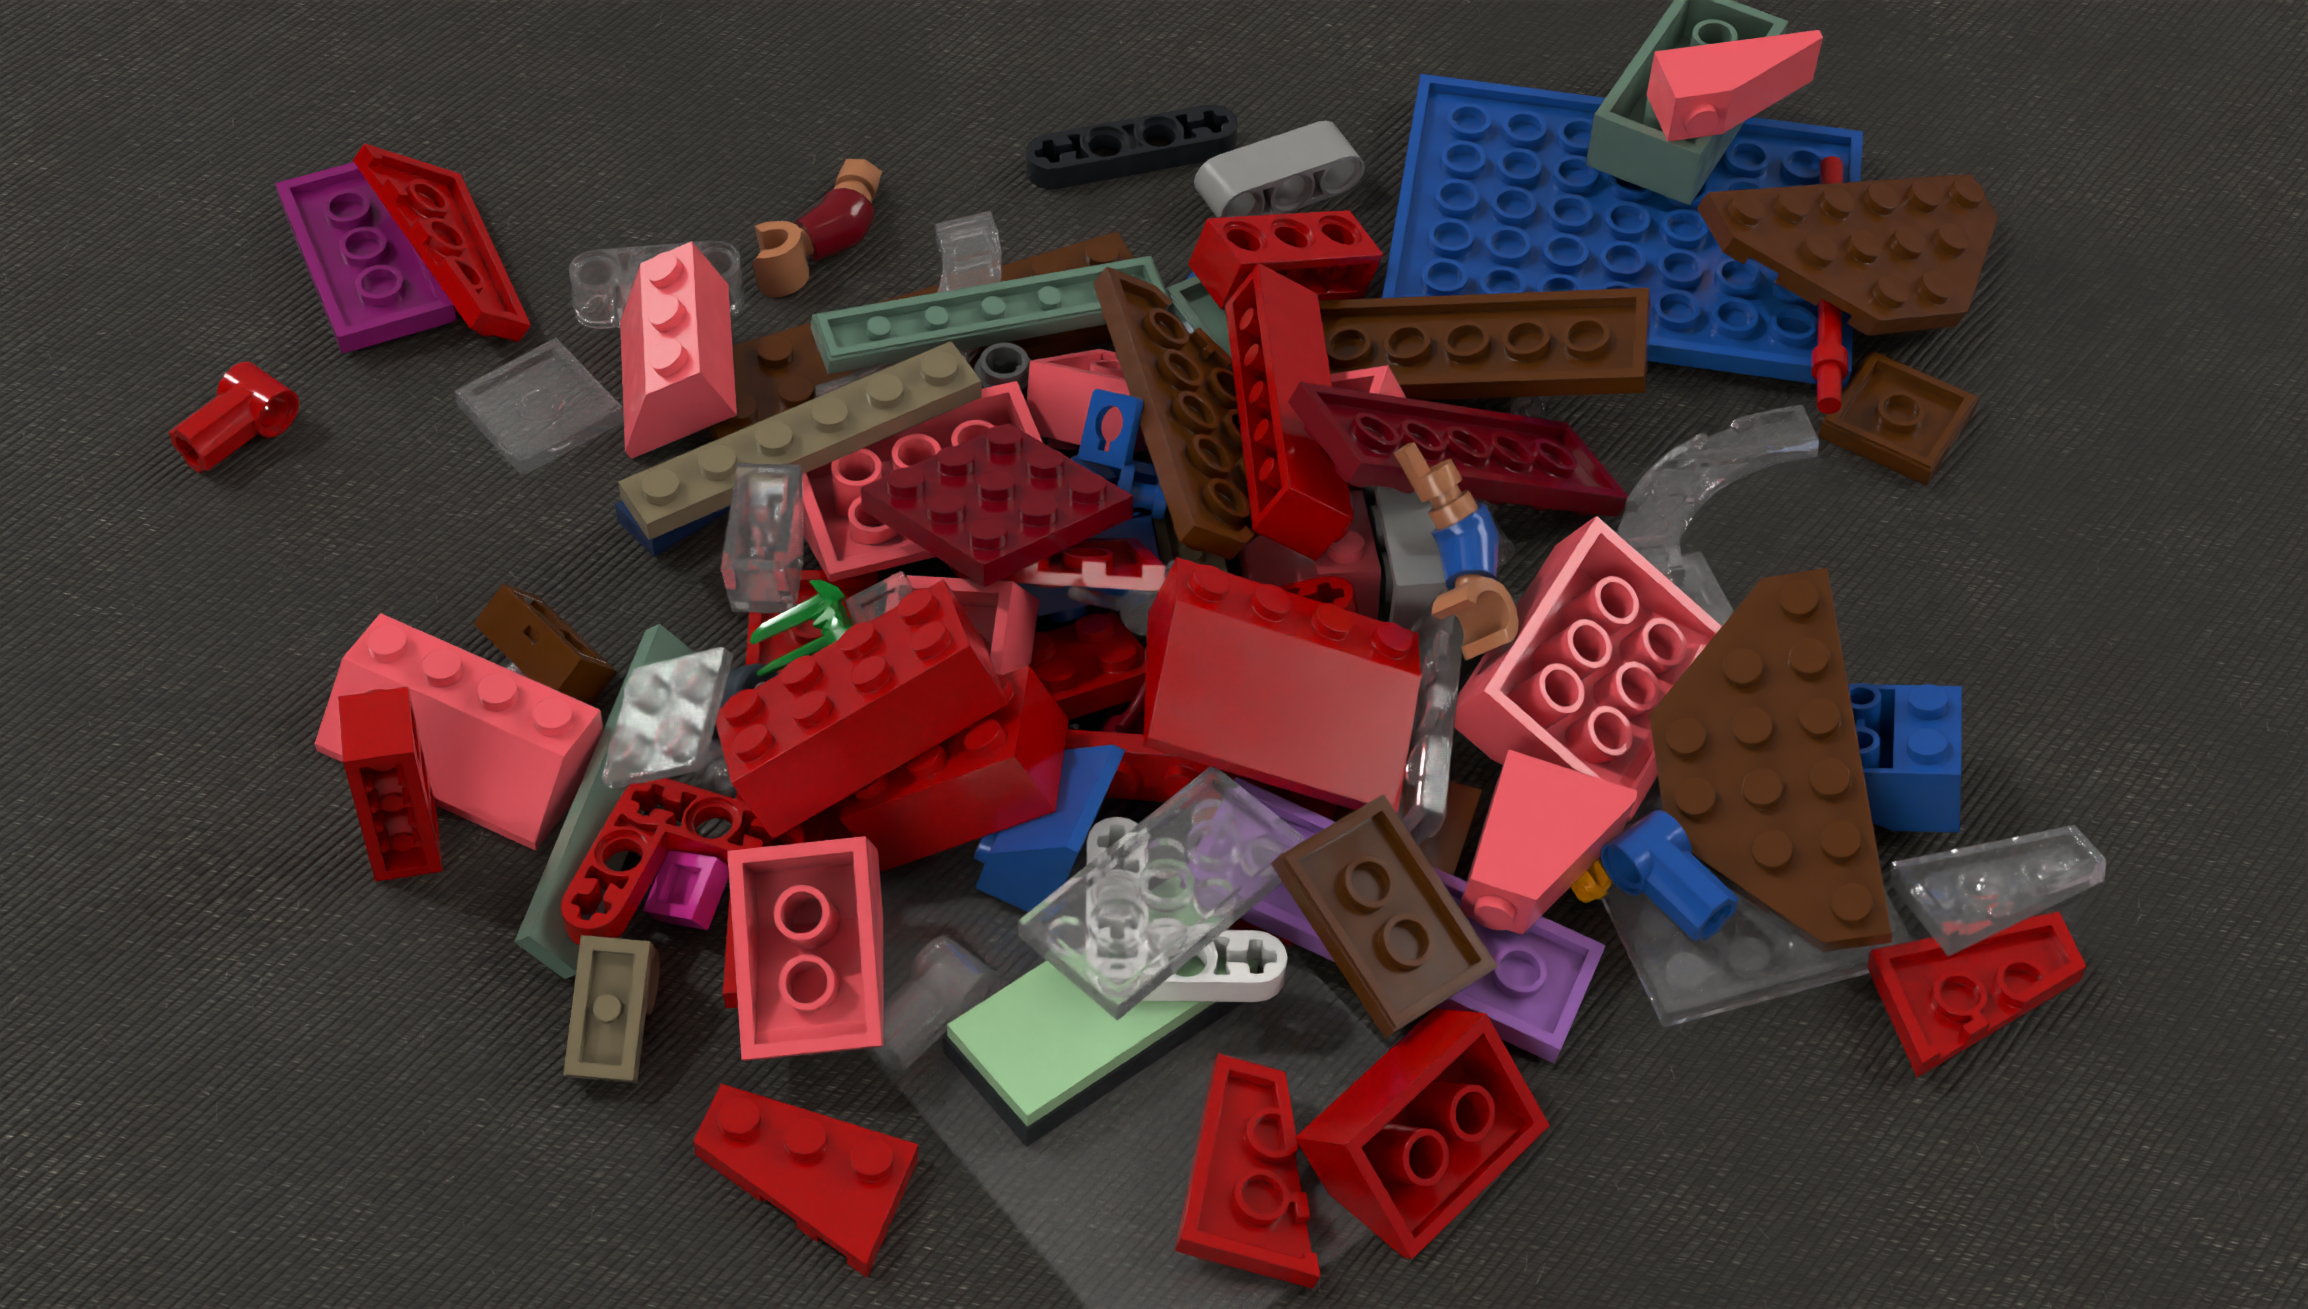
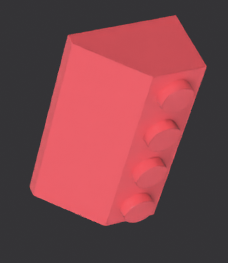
M380 613L342 658L315 741L316 750L343 763L339 696L360 694L374 689L388 690L408 687L436 806L537 851L575 799L604 730L600 709Z

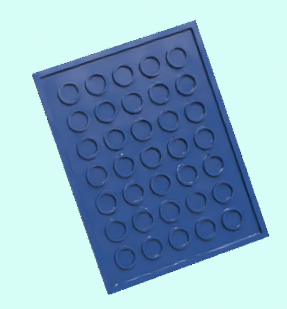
M1420 74L1382 298L1649 287L1651 313L1648 361L1817 384V381L1811 374V358L1813 349L1818 346V304L1815 306L1775 283L1778 273L1749 257L1745 264H1742L1724 254L1697 207L1708 192L1820 184V162L1828 156H1836L1842 160L1843 183L1861 182L1863 131L1751 117L1744 122L1691 205H1687L1586 165L1594 114L1605 100L1603 97ZM1843 310L1842 346L1848 352V374L1842 381V388H1846L1851 374L1853 327L1847 324L1850 314Z

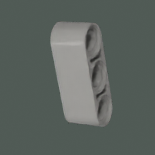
M1325 120L1217 155L1200 167L1195 175L1194 185L1217 218L1285 214L1349 191L1363 176L1365 166L1364 161L1333 122Z

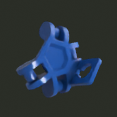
M1095 389L1091 396L1079 453L1073 456L1071 460L1132 494L1133 510L1136 508L1151 510L1150 518L1163 520L1167 503L1160 489L1154 465L1132 460L1143 409V400L1133 396ZM1117 407L1122 413L1123 426L1118 437L1110 442L1107 452L1104 451L1106 440L1101 430L1102 420L1109 409Z

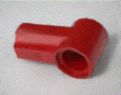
M249 361L240 362L224 374L217 388V397L169 431L173 447L181 454L186 464L201 474L204 471H209L255 435L260 434L263 437L272 438L283 433L291 426L297 416L299 398L294 391L254 363Z

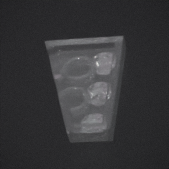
M2076 825L1891 862L1890 884L1944 952L1950 956L2104 882L2106 858Z

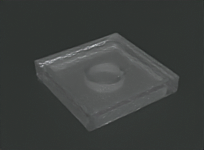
M557 338L454 391L457 406L522 476L624 421L623 408L618 401Z

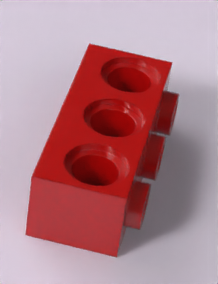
M1350 210L1207 218L1188 265L1221 310H1225V304L1258 263L1317 293L1319 301L1363 299L1384 254Z
M408 687L388 690L374 689L360 694L339 696L343 764L375 882L443 872L437 807Z

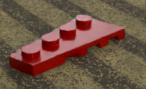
M364 143L354 157L353 162L469 328L483 336L491 337L494 335L519 342L531 324L462 175Z

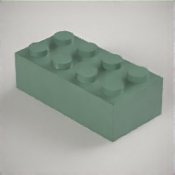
M1674 0L1594 114L1586 165L1691 205L1744 122L1724 134L1667 142L1646 95L1654 52L1786 34L1789 21L1733 0Z

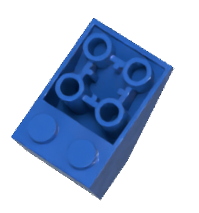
M1848 684L1872 823L1891 831L1960 833L1962 686Z

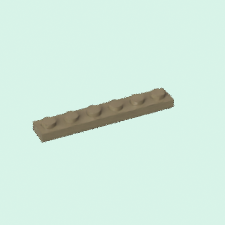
M952 341L620 480L618 481L620 498L648 540H651L982 397L981 380Z

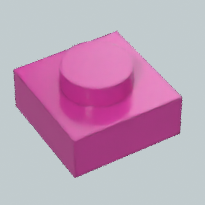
M669 850L659 869L643 912L658 922L708 930L729 879L728 865L717 857Z

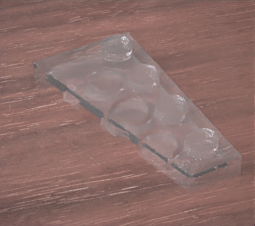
M1445 586L1439 595L1450 591V589ZM1433 602L1410 629L1419 633L1421 679L1397 814L1418 846L1427 836L1432 837L1440 830L1447 814L1446 799L1462 657L1460 647L1464 639L1463 628L1455 614L1442 620L1433 616Z

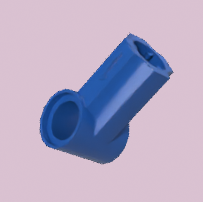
M1660 810L1653 811L1604 844L1601 849V860L1609 878L1623 892L1632 896L1644 893L1693 941L1701 939L1705 942L1719 932L1725 922L1736 912L1739 898L1691 854L1692 848L1689 838L1676 819L1666 812Z

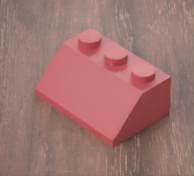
M693 241L668 252L660 253L654 258L640 263L620 320L625 453L631 459L737 415L728 283Z

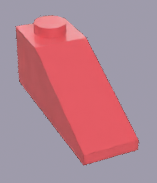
M1820 30L1655 51L1646 95L1667 142L1724 134L1812 82L1823 40Z

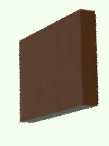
M1384 794L1282 853L1271 863L1385 1039L1498 967Z

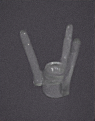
M1172 560L1168 563L1165 570V578L1167 577L1175 560ZM1071 587L1068 590L1067 595L1072 600L1120 611L1124 625L1138 635H1145L1147 641L1148 611L1159 591L1129 590L1124 597L1086 588ZM1146 644V649H1145V661H1146V653H1147V644Z

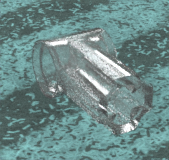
M948 936L935 938L917 955L910 969L909 981L884 1003V1047L872 1048L882 1062L894 1071L896 1069L905 1071L947 1031L948 1023L1000 991L1001 977Z

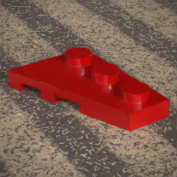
M1088 538L1001 579V581L1025 583L1042 588L1077 586L1159 591L1165 580L1166 566L1138 538ZM948 564L958 578L971 579Z

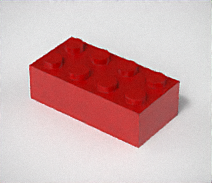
M943 579L929 588L912 591L899 602L898 606L874 620L861 622L850 627L839 640L815 654L793 660L783 669L782 673L758 687L736 693L728 699L723 707L714 711L713 715L731 783L771 838L774 839L1004 707L1008 702L981 635Z

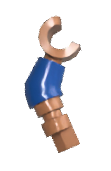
M1415 442L1406 444L1394 454L1421 502L1429 500L1433 506L1428 512L1436 527L1431 534L1439 548L1446 587L1450 589V591L1437 596L1433 602L1432 615L1441 620L1453 614L1458 618L1464 633V640L1460 649L1466 661L1513 641L1518 633L1519 620L1516 606L1504 585L1496 581L1499 535L1484 503L1477 505L1469 490L1460 491L1457 484L1462 480V477L1452 459H1447L1429 468Z

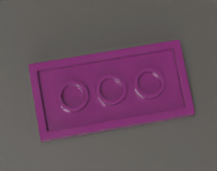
M354 162L275 183L279 201L341 354L457 321L454 305Z

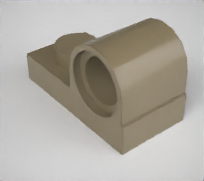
M581 935L563 1075L571 1078L638 1083L646 1014H652L654 1010L660 975L659 952L650 941Z

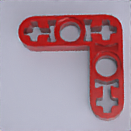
M649 776L640 778L631 783L621 795L563 895L560 905L566 933L572 942L579 946L581 935L619 938L629 924L669 850L717 857L728 865L727 851L776 846L778 841H786L787 845L806 843L803 827L799 824L772 839L745 801L665 777ZM657 804L664 805L665 810L654 808ZM641 810L652 812L649 816L642 815ZM709 819H724L732 825L728 833L719 838H704L696 833L700 824ZM676 821L682 822L680 827H677ZM751 830L752 836L746 835V831ZM621 851H633L642 857L636 867L627 871H613L606 866L607 860L612 855ZM601 888L606 891L603 898ZM602 899L606 914L595 912ZM581 913L593 915L590 920H584Z

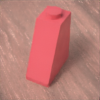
M1508 750L1495 786L1459 908L1465 917L1474 919L1482 926L1492 930H1509L1523 935L1601 857V849L1604 844L1622 833L1635 803L1638 790Z

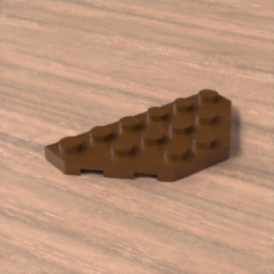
M1972 174L1708 192L1697 207L1724 254L1742 264H1745L1749 257L1778 273L1775 283L1815 306L1821 299H1824L1850 314L1847 324L1866 335L1956 327L1969 310L1998 219V215L1986 198L1983 188L1976 182Z
M1106 267L1094 281L1093 285L1130 396L1143 400L1140 426L1159 479L1160 489L1164 494L1174 524L1175 534L1180 543L1194 551H1206L1231 560L1260 535L1254 532L1252 527L1234 375L1232 371L1228 370L1232 365V359L1200 327L1190 334L1176 316L1166 311L1172 304V301L1158 287L1113 268Z
M1828 568L1761 578L1649 715L1663 812L1675 818L1682 826L1691 844V854L1706 868L1723 878V883L1767 914L1771 911L1800 931L1802 938L1821 951L1828 952L1892 943V930Z

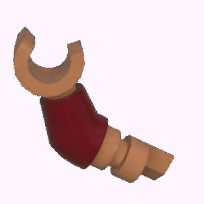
M846 159L839 171L834 189L826 193L818 206L797 219L795 224L789 221H771L755 226L760 253L753 261L752 266L757 287L763 295L769 298L784 297L801 289L809 279L807 257L813 261H818L856 247L865 237L873 223L874 208L872 201L878 190L882 171L865 159Z

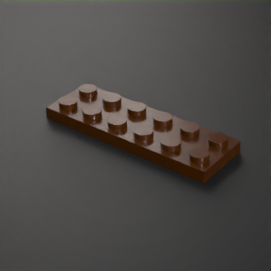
M1649 287L1319 301L1330 374L1388 365L1406 398L1445 400L1646 393L1651 313Z

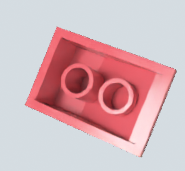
M866 836L727 851L741 1059L743 1061L884 1047L883 907L878 849Z

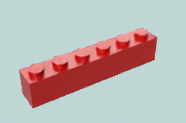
M1258 263L1225 304L1252 527L1254 532L1317 561L1333 542L1337 543L1344 538L1353 521L1348 483L1335 472V464L1322 446L1306 434L1303 421L1288 403L1300 382L1332 387L1318 294Z

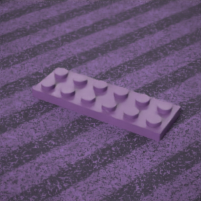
M1236 777L1183 875L1179 890L1335 962L1271 865L1279 855L1335 822ZM1433 867L1460 907L1467 882ZM1543 916L1523 935L1509 930H1492L1482 926L1476 920L1466 917L1498 967L1435 1008L1487 1013L1502 1040L1555 1063L1606 945Z

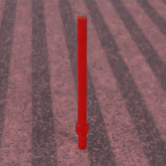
M1828 156L1822 159L1820 162V184L1843 183V162L1840 158ZM1821 299L1818 303V346L1812 351L1811 374L1817 381L1818 410L1824 414H1834L1842 406V381L1848 374V352L1842 346V310Z

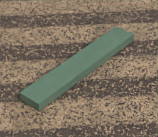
M1146 256L812 314L810 328L827 374L904 361L950 341L960 351L1105 325L1106 321L1103 318L1102 309L1093 283L1106 267L1151 283L1158 287L1168 298L1169 295L1152 257Z
M661 624L653 626L644 632L514 941L564 979L576 975L579 945L572 942L566 933L560 905L563 895L626 788L640 778L649 776L659 777L679 728L676 715L679 693L688 681L700 676L706 662ZM621 851L612 855L607 860L606 866L613 871H621L629 851ZM601 888L603 898L606 891ZM603 899L595 912L604 913L605 905ZM581 913L584 920H590L593 915Z

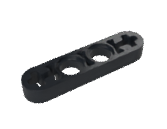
M1202 105L1044 134L1035 137L1026 148V175L1029 181L1037 187L1060 189L1205 162L1217 155L1235 149L1237 144V117L1224 106ZM1152 137H1164L1171 140L1172 143L1167 146L1156 147L1147 144L1145 141ZM1098 147H1111L1119 152L1113 156L1102 157L1095 155L1091 151ZM1076 154L1080 155V159H1076Z

